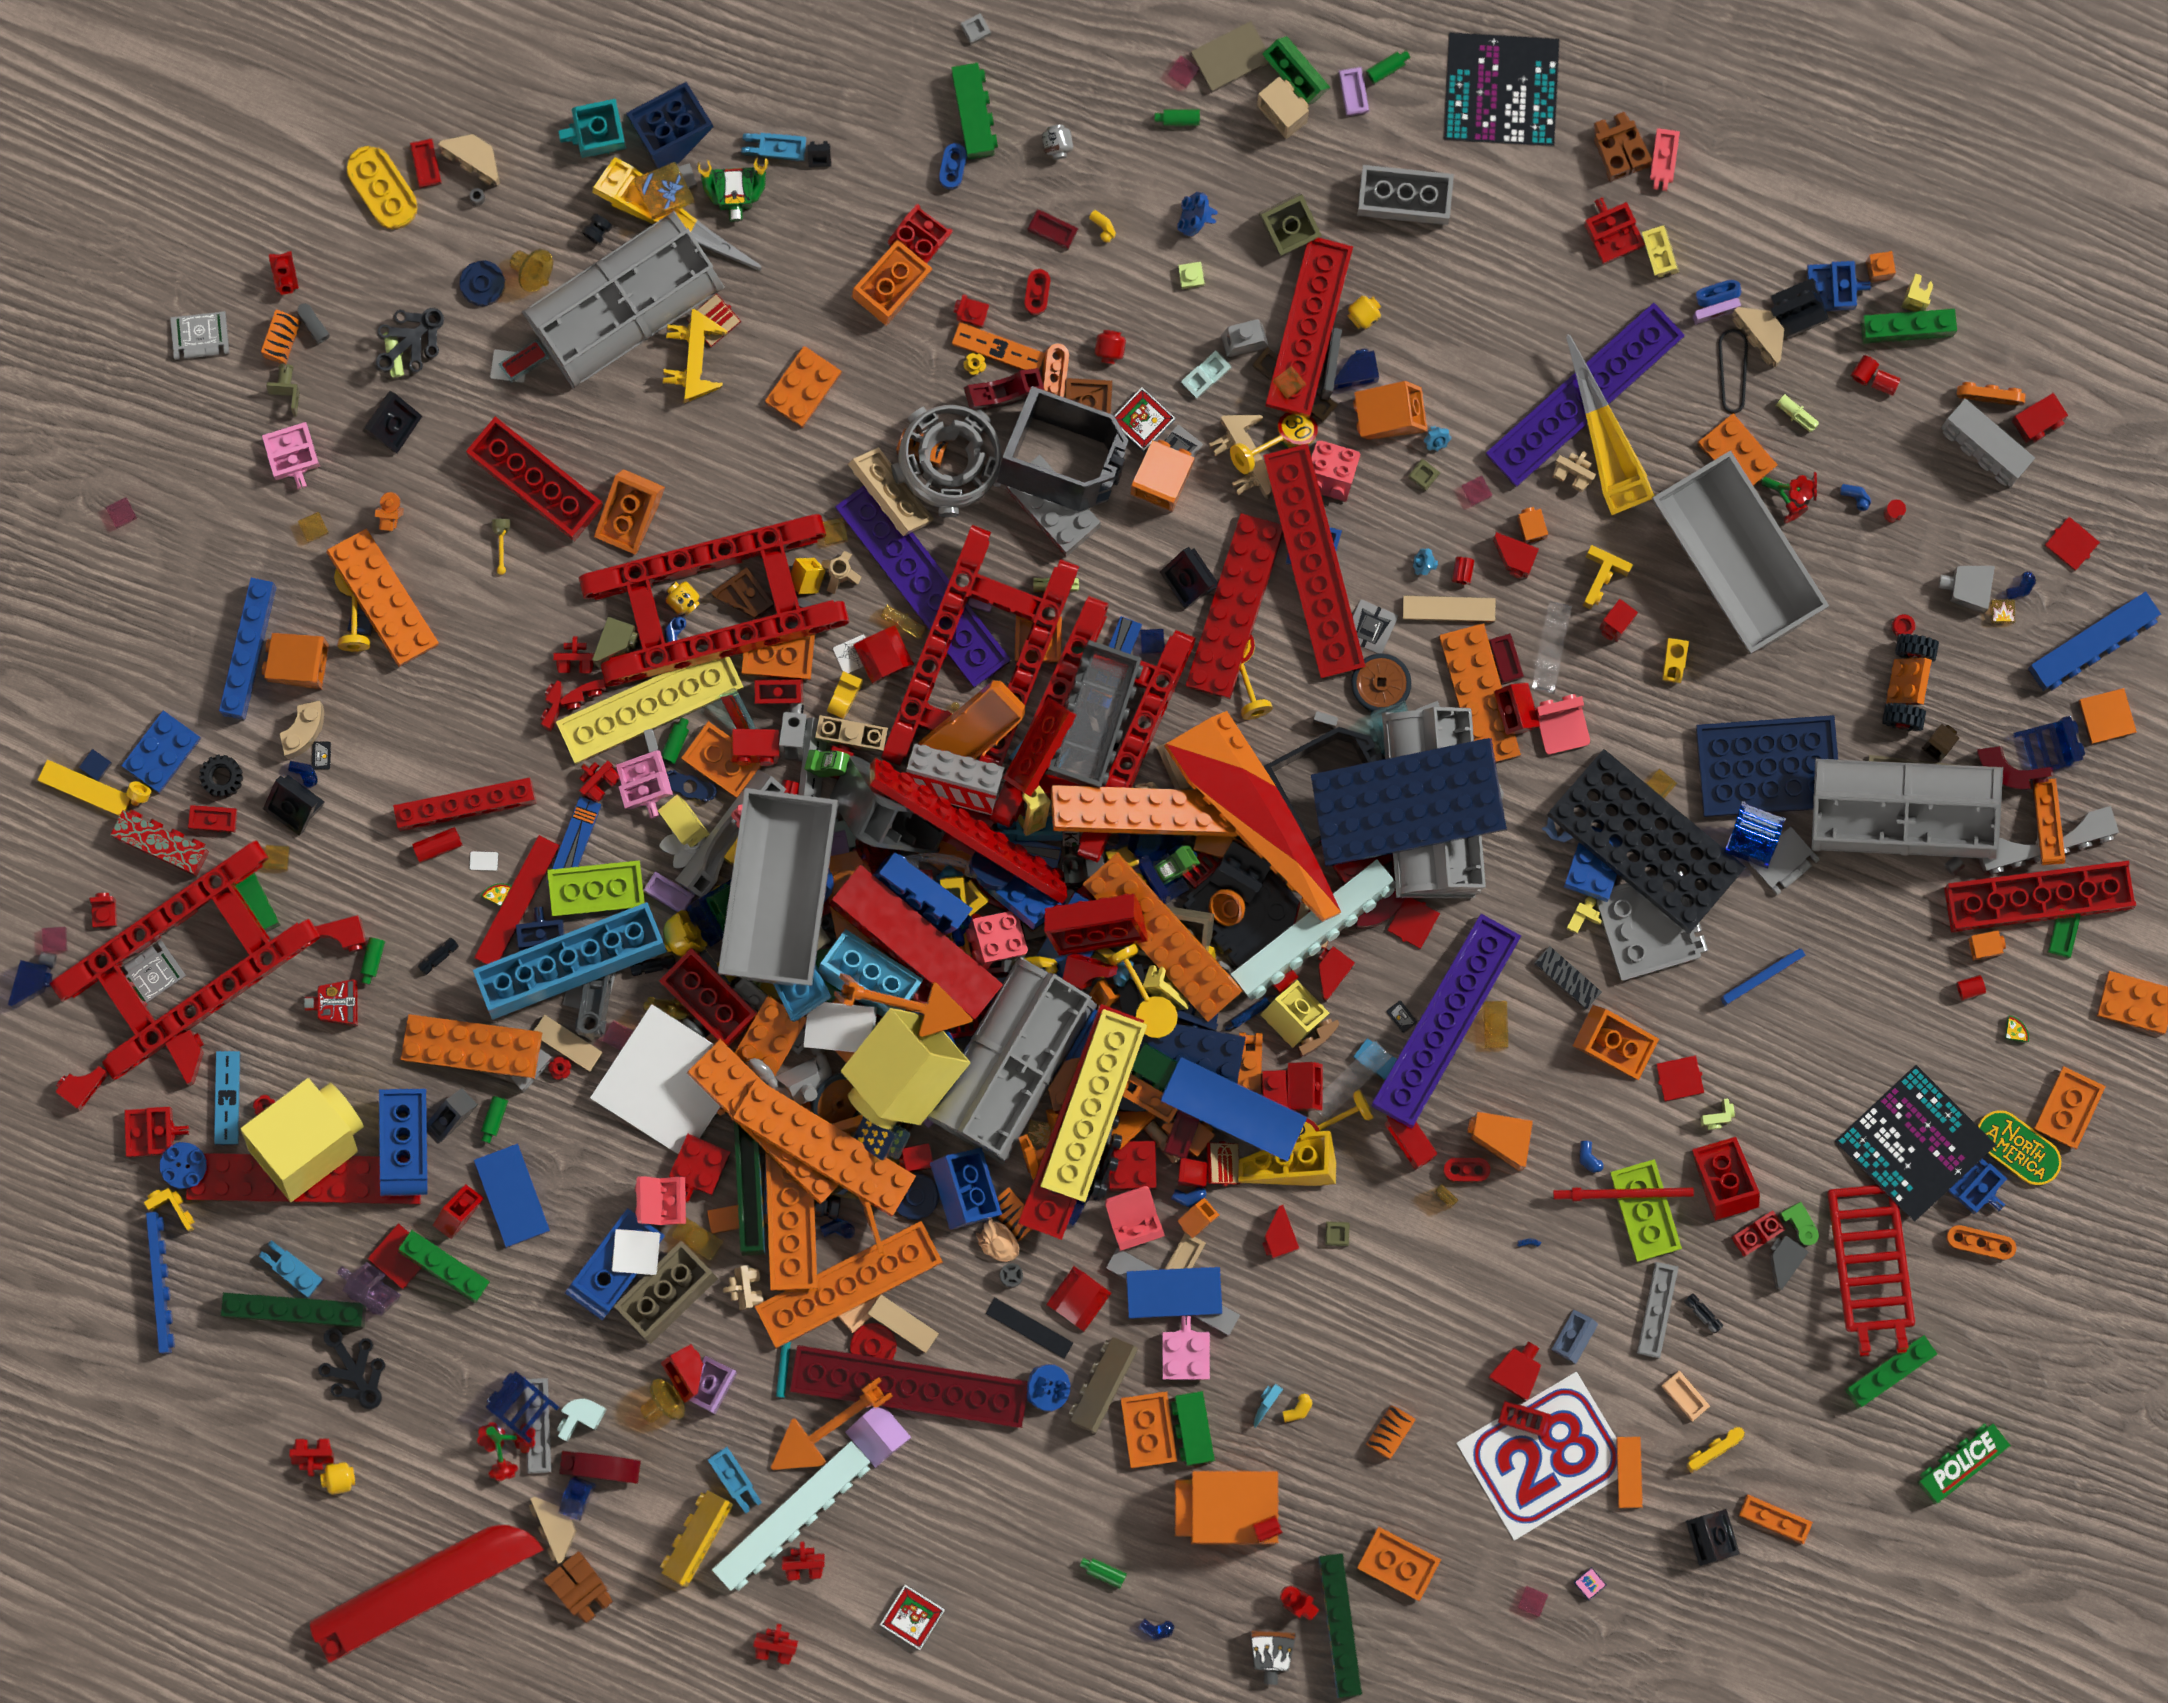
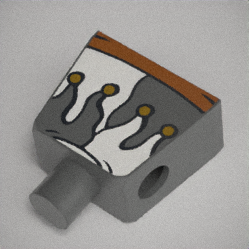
M1250 1631L1254 1669L1264 1670V1684L1278 1685V1671L1289 1670L1296 1633Z

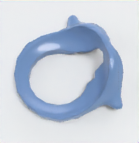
M1548 817L1547 825L1542 830L1546 831L1551 839L1566 842L1573 838L1566 831L1563 832L1562 836H1557L1555 823Z

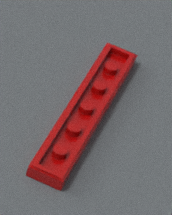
M538 835L474 957L475 959L487 965L502 958L516 931V924L521 922L560 845Z

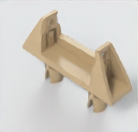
M1262 415L1222 416L1220 422L1226 431V435L1209 443L1210 449L1219 446L1214 450L1213 454L1217 456L1237 443L1246 445L1250 451L1255 449L1254 443L1245 431L1249 430L1256 423L1263 420ZM1260 453L1253 456L1255 460L1253 471L1232 482V486L1235 488L1243 485L1236 492L1239 496L1256 485L1267 500L1273 491L1266 464Z

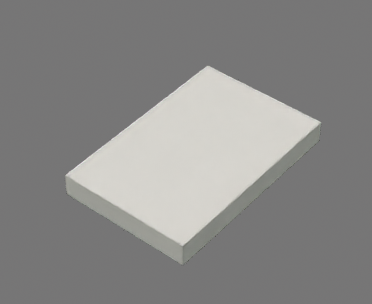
M822 1003L807 1013L804 1047L856 1052L875 1028L877 1007Z

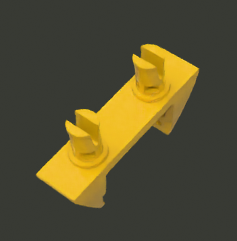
M692 309L688 326L667 324V330L673 332L666 334V339H682L688 342L686 369L684 371L663 369V375L670 377L663 378L662 384H679L685 387L683 403L721 389L723 385L721 382L700 380V375H702L704 334L726 336L727 330L702 313Z

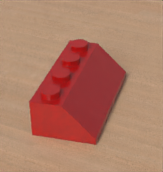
M1122 894L1116 897H1103L1098 900L1079 901L1073 904L1055 905L1054 907L1045 908L1044 932L1059 956L1148 942L1142 908L1135 894Z
M690 948L659 980L718 1041L721 1039L727 1046H730L757 1015V1012L693 948Z

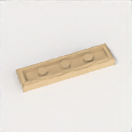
M1403 596V620L1495 622L1496 598Z

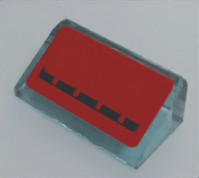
M536 339L500 362L499 366L510 383L547 361L549 356Z
M736 688L720 694V699L736 729H757Z

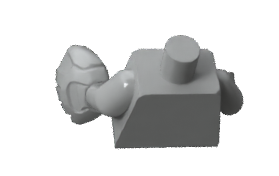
M810 1048L812 1054L817 1056L816 1058L777 1076H774L771 1069L757 1058L745 1062L765 1084L799 1105L815 1100L818 1087L832 1076L826 1055H823L825 1049Z

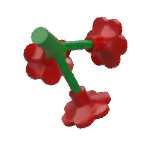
M1814 472L1812 480H1807L1805 475H1799L1797 479L1791 480L1790 484H1782L1768 477L1762 479L1761 484L1778 491L1787 504L1785 507L1789 511V515L1784 518L1786 524L1799 518L1808 510V506L1805 504L1797 507L1793 501L1789 500L1784 490H1789V497L1794 499L1797 504H1803L1806 500H1810L1812 496L1813 500L1817 501V472Z
M490 1422L487 1426H481L478 1429V1445L484 1446L487 1452H492L495 1448L497 1451V1464L491 1467L492 1470L489 1471V1477L495 1478L496 1481L513 1478L515 1472L518 1471V1466L503 1458L501 1448L504 1445V1440H513L517 1449H520L522 1453H528L530 1448L535 1446L534 1428H530L529 1424L524 1423L513 1435H505L503 1428H498L496 1423Z

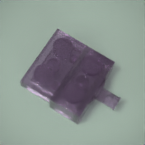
M368 1262L354 1273L343 1266L336 1273L347 1280L342 1291L347 1293L350 1299L365 1305L373 1314L382 1316L397 1303L401 1294L382 1283L386 1274Z

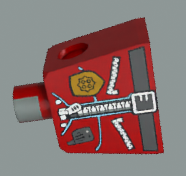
M347 980L318 986V997H305V1011H318V1019L323 1022L358 1026V982L356 980Z

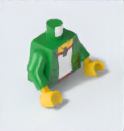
M757 157L753 164L754 167L711 170L710 161L707 160V169H701L699 162L697 163L698 171L702 174L701 180L705 194L713 204L719 205L720 210H729V221H743L742 209H751L752 204L759 200L765 190V170L768 165L766 158L765 165L759 166L757 164Z

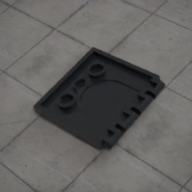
M1272 869L1269 870L1263 880L1262 887L1259 892H1256L1250 904L1244 901L1245 913L1238 924L1225 926L1214 920L1213 932L1215 931L1217 934L1211 938V941L1222 954L1228 949L1232 951L1226 956V959L1235 969H1238L1294 924L1299 900ZM1208 877L1186 896L1188 901L1182 907L1188 910L1210 913L1209 901L1211 896L1223 888L1209 881L1210 877Z

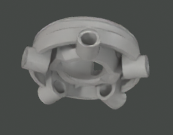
M943 405L928 411L921 407L907 418L911 424L901 440L898 463L891 465L896 484L905 482L919 499L938 507V515L941 517L959 516V508L977 502L986 495L992 486L1000 488L1001 484L997 483V478L1001 465V447L997 434L990 424L991 420L984 412L979 409L971 410L958 405ZM938 414H956L966 417L964 422L953 420L952 424L946 427L943 426V421L937 423ZM985 431L992 442L995 458L989 457L981 479H978L976 476L983 467L985 453L980 452V448L983 445L980 435ZM958 435H961L970 442L965 448L968 455V464L965 471L954 477L940 474L932 467L933 465L930 462L932 448L941 441H954ZM910 438L920 443L918 454L920 466L924 471L922 477L927 481L926 485L918 479L920 471L914 454L908 455ZM971 481L978 489L962 494L961 489H941L938 493L929 487L930 485L937 489H940L942 485L956 487Z

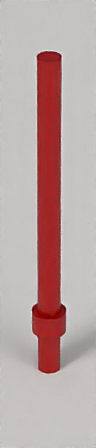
M1572 1187L1571 1190H1553V1200L1572 1199V1202L1582 1201V1199L1694 1197V1188L1582 1190L1581 1187Z

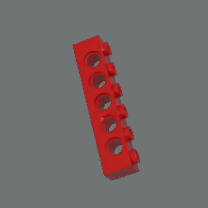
M529 777L393 805L397 828L402 832L537 803L533 783Z

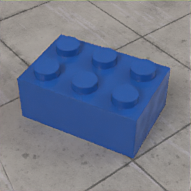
M982 1148L947 1155L930 1162L950 1230L985 1222L1002 1215Z

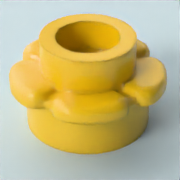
M971 353L967 355L966 361L963 363L964 369L971 375H978L986 368L985 358L981 354Z

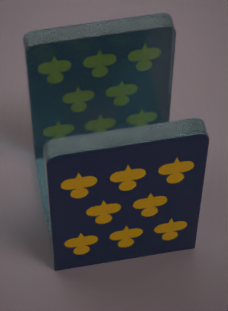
M863 1116L853 1138L863 1143L864 1148L880 1160H885L888 1154L895 1159H899L911 1134L898 1124L892 1129H885Z

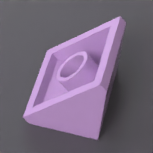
M705 1356L702 1361L703 1369L698 1394L689 1401L716 1414L737 1372Z
M879 1406L876 1409L873 1407L845 1432L875 1468L911 1438L884 1406Z

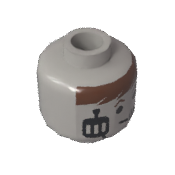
M1064 125L1047 127V131L1042 134L1044 152L1047 155L1053 156V159L1066 158V153L1073 150L1071 131L1065 128Z

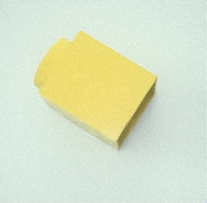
M890 1008L841 1069L843 1075L854 1086L848 1094L850 1102L859 1113L879 1127L892 1129L898 1121L921 1125L971 1063L944 1031L920 1037L918 1033L923 1019L922 1014Z
M307 1078L240 1129L248 1151L291 1203L358 1152L353 1135L364 1126L353 1107L332 1083H328L318 1090L312 1081Z

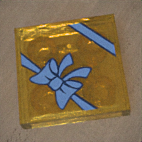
M676 162L633 179L652 220L694 203V198Z

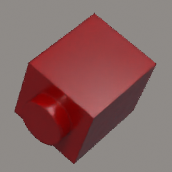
M929 1143L902 1149L903 1154L899 1158L902 1168H906L910 1173L932 1169L930 1162L933 1160Z

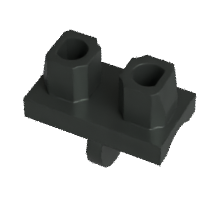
M1080 844L1071 847H1061L1065 884L1073 888L1080 887L1088 879L1086 858L1078 855Z

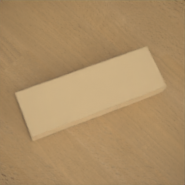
M545 1014L534 1030L542 1032L541 1041L589 1072L592 1071L603 1054L602 1051Z
M881 1294L867 1313L925 1353L939 1334Z

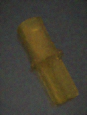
M888 604L881 614V618L896 625L898 630L903 629L916 638H920L925 632V626L909 618L907 613L904 615Z

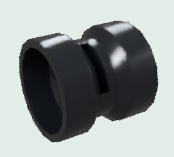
M594 213L590 218V224L585 226L581 233L590 241L600 245L604 240L603 236L612 229L613 225L602 216Z
M827 1197L821 1204L816 1201L815 1217L828 1216L830 1219L837 1220L841 1197Z

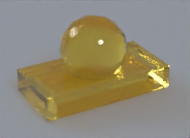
M1484 1001L1485 1048H1508L1507 1001Z
M687 1217L686 1224L678 1225L671 1235L709 1261H712L723 1244L722 1240Z

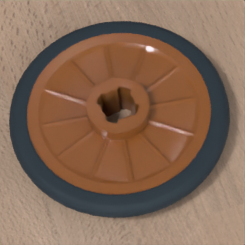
M1384 653L1373 654L1364 658L1366 667L1354 670L1351 679V687L1356 700L1364 708L1377 713L1391 712L1399 708L1407 700L1411 691V676L1405 664L1395 656ZM1377 680H1385V687H1378Z
M843 1073L826 1079L816 1090L817 1097L812 1101L811 1112L830 1124L856 1117L859 1113L848 1097L849 1092L854 1086Z

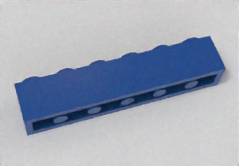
M250 578L219 709L223 716L241 720L246 719L277 588L274 582Z
M2144 592L2033 663L2028 670L2042 691L2048 688L2053 691L2063 684L2061 680L2066 676H2069L2070 679L2082 672L2080 667L2088 664L2089 667L2101 660L2099 655L2105 651L2108 654L2112 653L2120 647L2119 642L2124 639L2129 642L2139 635L2137 631L2145 627L2148 630L2157 624L2158 621L2156 619L2161 613L2147 592Z

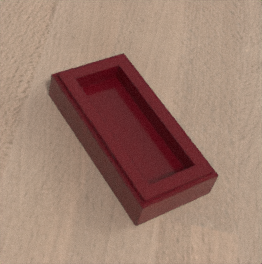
M1037 209L1027 231L1069 250L1078 232V228Z
M1511 633L1489 639L1501 684L1524 678Z
M1178 1110L1163 1153L1180 1159L1187 1158L1200 1119Z

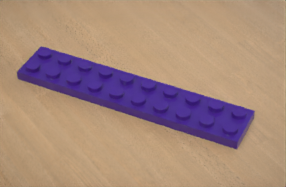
M1655 303L1651 304L1586 363L1608 405L1685 337L1680 329ZM1576 373L1486 452V456L1516 488L1588 424Z
M862 486L835 506V508L930 631L950 580L914 533L911 532L903 536L895 528L887 514L882 511L873 496L868 493L866 487ZM966 603L947 654L973 688H976L1011 662V659L968 603ZM943 618L940 620L939 626L943 630H948L952 627V621L948 618Z
M1480 914L1371 1105L1372 1107L1409 1128H1413L1519 942L1521 935Z

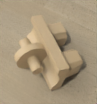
M1582 452L1580 457L1571 453L1568 459L1559 455L1555 463L1556 468L1553 478L1564 482L1566 476L1570 473L1576 477L1571 487L1579 492H1583L1588 484H1592L1596 474L1587 470L1592 464L1584 459L1587 453Z
M747 1265L735 1268V1277L729 1278L730 1287L723 1288V1292L731 1293V1301L738 1300L739 1310H747L754 1305L762 1303L763 1296L761 1290L751 1291L750 1283L760 1281L759 1269L748 1268Z

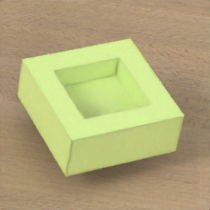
M1201 262L1178 265L1182 289L1204 286Z

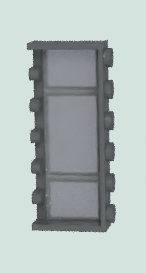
M1091 640L1087 642L1065 707L1075 713L1076 717L1072 727L1067 731L1062 740V745L1053 756L1049 768L1044 773L1045 775H1052L1082 786L1105 787L1109 777V773H1106L1108 764L1112 765L1116 755L1113 747L1115 743H1119L1123 730L1119 728L1122 721L1126 722L1130 709L1126 708L1128 700H1133L1136 692V687H1133L1135 678L1139 679L1142 673L1143 666L1140 665L1142 658Z

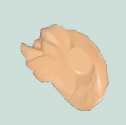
M990 1219L984 1223L981 1234L976 1232L979 1246L982 1247L984 1254L990 1255L995 1260L1009 1262L1019 1255L1020 1247L1017 1240L1004 1224Z

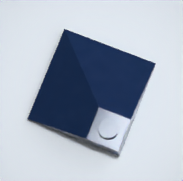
M687 82L626 113L659 173L680 163L714 127Z

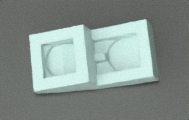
M1215 350L1181 382L1198 398L1223 377L1232 366Z

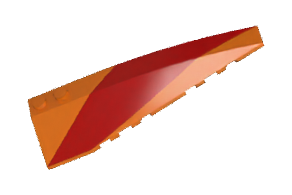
M1228 711L1205 720L1164 745L1188 784L1194 790L1197 788L1204 795L1203 799L1209 805L1212 803L1221 812L1219 816L1225 822L1228 821L1235 827L1234 831L1261 859L1264 857L1271 864L1270 868L1275 874L1279 872L1288 882L1286 885L1292 891L1295 890L1302 896V902L1322 922L1341 913L1321 867L1298 823Z

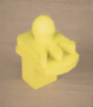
M1588 896L1584 904H1578L1566 928L1567 930L1577 934L1584 919L1601 925L1602 920L1599 919L1600 912L1592 909L1596 904L1595 898Z

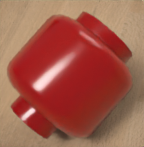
M1103 330V333L1097 335L1095 355L1102 358L1101 362L1115 364V360H1120L1124 357L1126 339L1121 336L1122 332Z

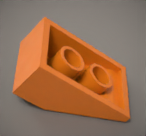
M897 240L853 288L852 298L887 326L912 297L933 268Z
M624 469L617 473L594 537L636 555L658 509L665 487Z
M1592 1005L1572 1046L1639 1080L1659 1038L1605 1008Z

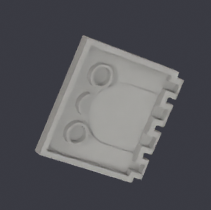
M1683 871L1678 872L1681 876H1685ZM1628 883L1613 887L1608 902L1596 899L1598 911L1600 912L1621 982L1700 959V953L1708 951L1704 935L1698 937L1694 935V933L1702 931L1700 922L1688 934ZM1663 883V888L1666 891H1674V887L1671 883ZM1681 898V903L1684 906H1692V902L1689 898Z

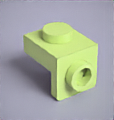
M1723 1099L1721 1101L1723 1113L1701 1116V1127L1707 1126L1708 1130L1721 1129V1124H1729L1732 1121L1731 1118L1735 1117L1733 1103L1729 1104V1099Z

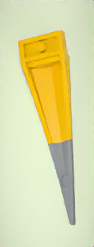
M614 157L593 187L592 193L611 202L613 207L652 224L675 211L699 245L761 271L762 267L760 264L716 235L675 202L671 201L669 208L664 209L668 199L662 197L664 193L658 192L659 188L652 182H650L644 196L642 188L647 178L626 162Z
M1568 334L1566 339L1585 409L1603 495L1611 515L1651 500L1654 497V493L1644 468L1576 344Z

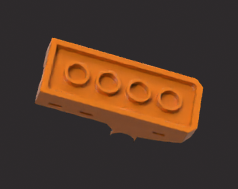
M993 680L917 744L974 759L981 754L984 757L990 748L994 745L997 746L998 742L1022 721L1025 714V705L1001 681Z

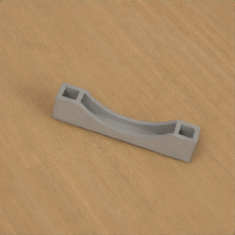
M761 770L756 772L745 787L784 793L786 790L772 776ZM745 788L675 880L690 893L702 900L717 882L724 856L738 838L739 828L736 826L737 821L732 818L731 813L736 810L738 805H743Z
M2111 806L2088 812L2079 825L2063 837L2065 854L2070 853V848L2077 846L2079 850L2091 847V842L2100 840L2102 844L2114 840L2113 836L2118 834L2119 830ZM1999 838L1998 859L1978 858L1982 872H1990V875L2004 872V867L2012 866V869L2025 866V861L2034 859L2035 863L2040 862L2039 845L2013 843Z

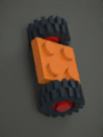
M1917 634L1898 635L1895 655L1905 657V659H1894L1882 724L1892 726V728H1900L1901 730L1906 729L1907 731L1923 730L1926 711L1912 705H1924L1931 662H1935L1939 641L1936 639L1918 636Z

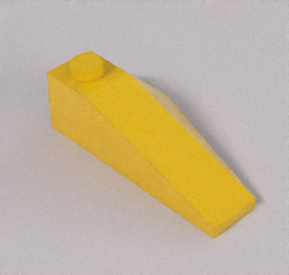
M1307 1132L1300 1135L1288 1162L1264 1150L1239 1159V1183L1300 1186L1336 1184V1158L1331 1132Z

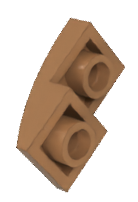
M1331 1019L1319 1023L1320 1028H1317L1315 1031L1318 1039L1315 1040L1314 1036L1301 1041L1302 1046L1298 1048L1301 1057L1312 1053L1322 1046L1338 1028V1020L1332 1022Z

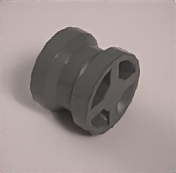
M1009 1263L1002 1267L1000 1271L1001 1282L1010 1288L1020 1285L1023 1280V1271L1020 1266Z

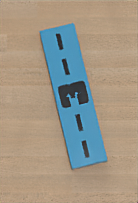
M216 1051L214 1144L239 1145L240 1051Z

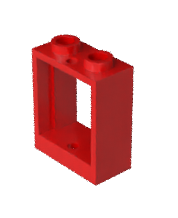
M1387 1116L1388 1120L1385 1122V1126L1415 1171L1437 1156L1438 1153L1417 1122L1411 1129Z

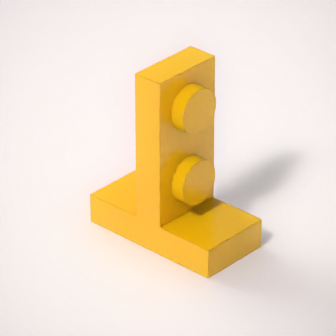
M1593 545L1590 546L1586 558L1602 566L1583 604L1588 609H1591L1593 604H1599L1604 594L1600 591L1603 583L1608 585L1613 575L1610 569L1627 577L1633 565Z

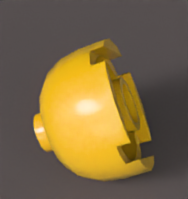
M680 910L669 918L663 930L665 948L669 952H673L681 957L690 948L700 953L707 946V941L699 924L696 927L690 920L694 918L685 910Z

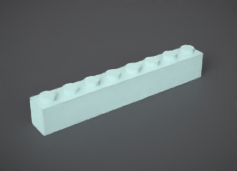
M1375 860L1333 893L1341 911L1339 915L1322 922L1310 911L1231 973L1234 981L1242 988L1250 1001L1254 998L1262 997L1266 993V989L1272 984L1275 985L1281 982L1287 972L1291 969L1296 970L1303 964V960L1309 955L1317 954L1324 943L1336 939L1340 931L1346 926L1350 927L1355 924L1361 914L1370 912L1375 908L1379 900L1392 895L1396 888L1394 879L1381 863Z
M852 1441L848 1443L714 1567L712 1571L731 1591L735 1588L737 1591L741 1590L749 1582L746 1578L752 1572L757 1575L766 1566L763 1563L770 1556L774 1559L783 1551L781 1546L787 1540L790 1543L801 1534L798 1530L804 1524L810 1526L818 1518L816 1513L823 1508L826 1511L835 1502L834 1496L839 1492L843 1495L853 1486L851 1481L856 1476L861 1478L870 1470L868 1465L871 1462Z

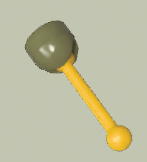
M492 519V529L499 536V567L497 568V573L503 575L506 572L504 567L503 536L509 532L510 519Z

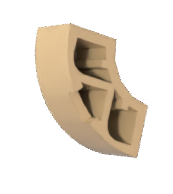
M321 701L298 705L294 724L288 730L280 733L284 756L288 760L306 752L312 746L319 733H321L324 723V707Z

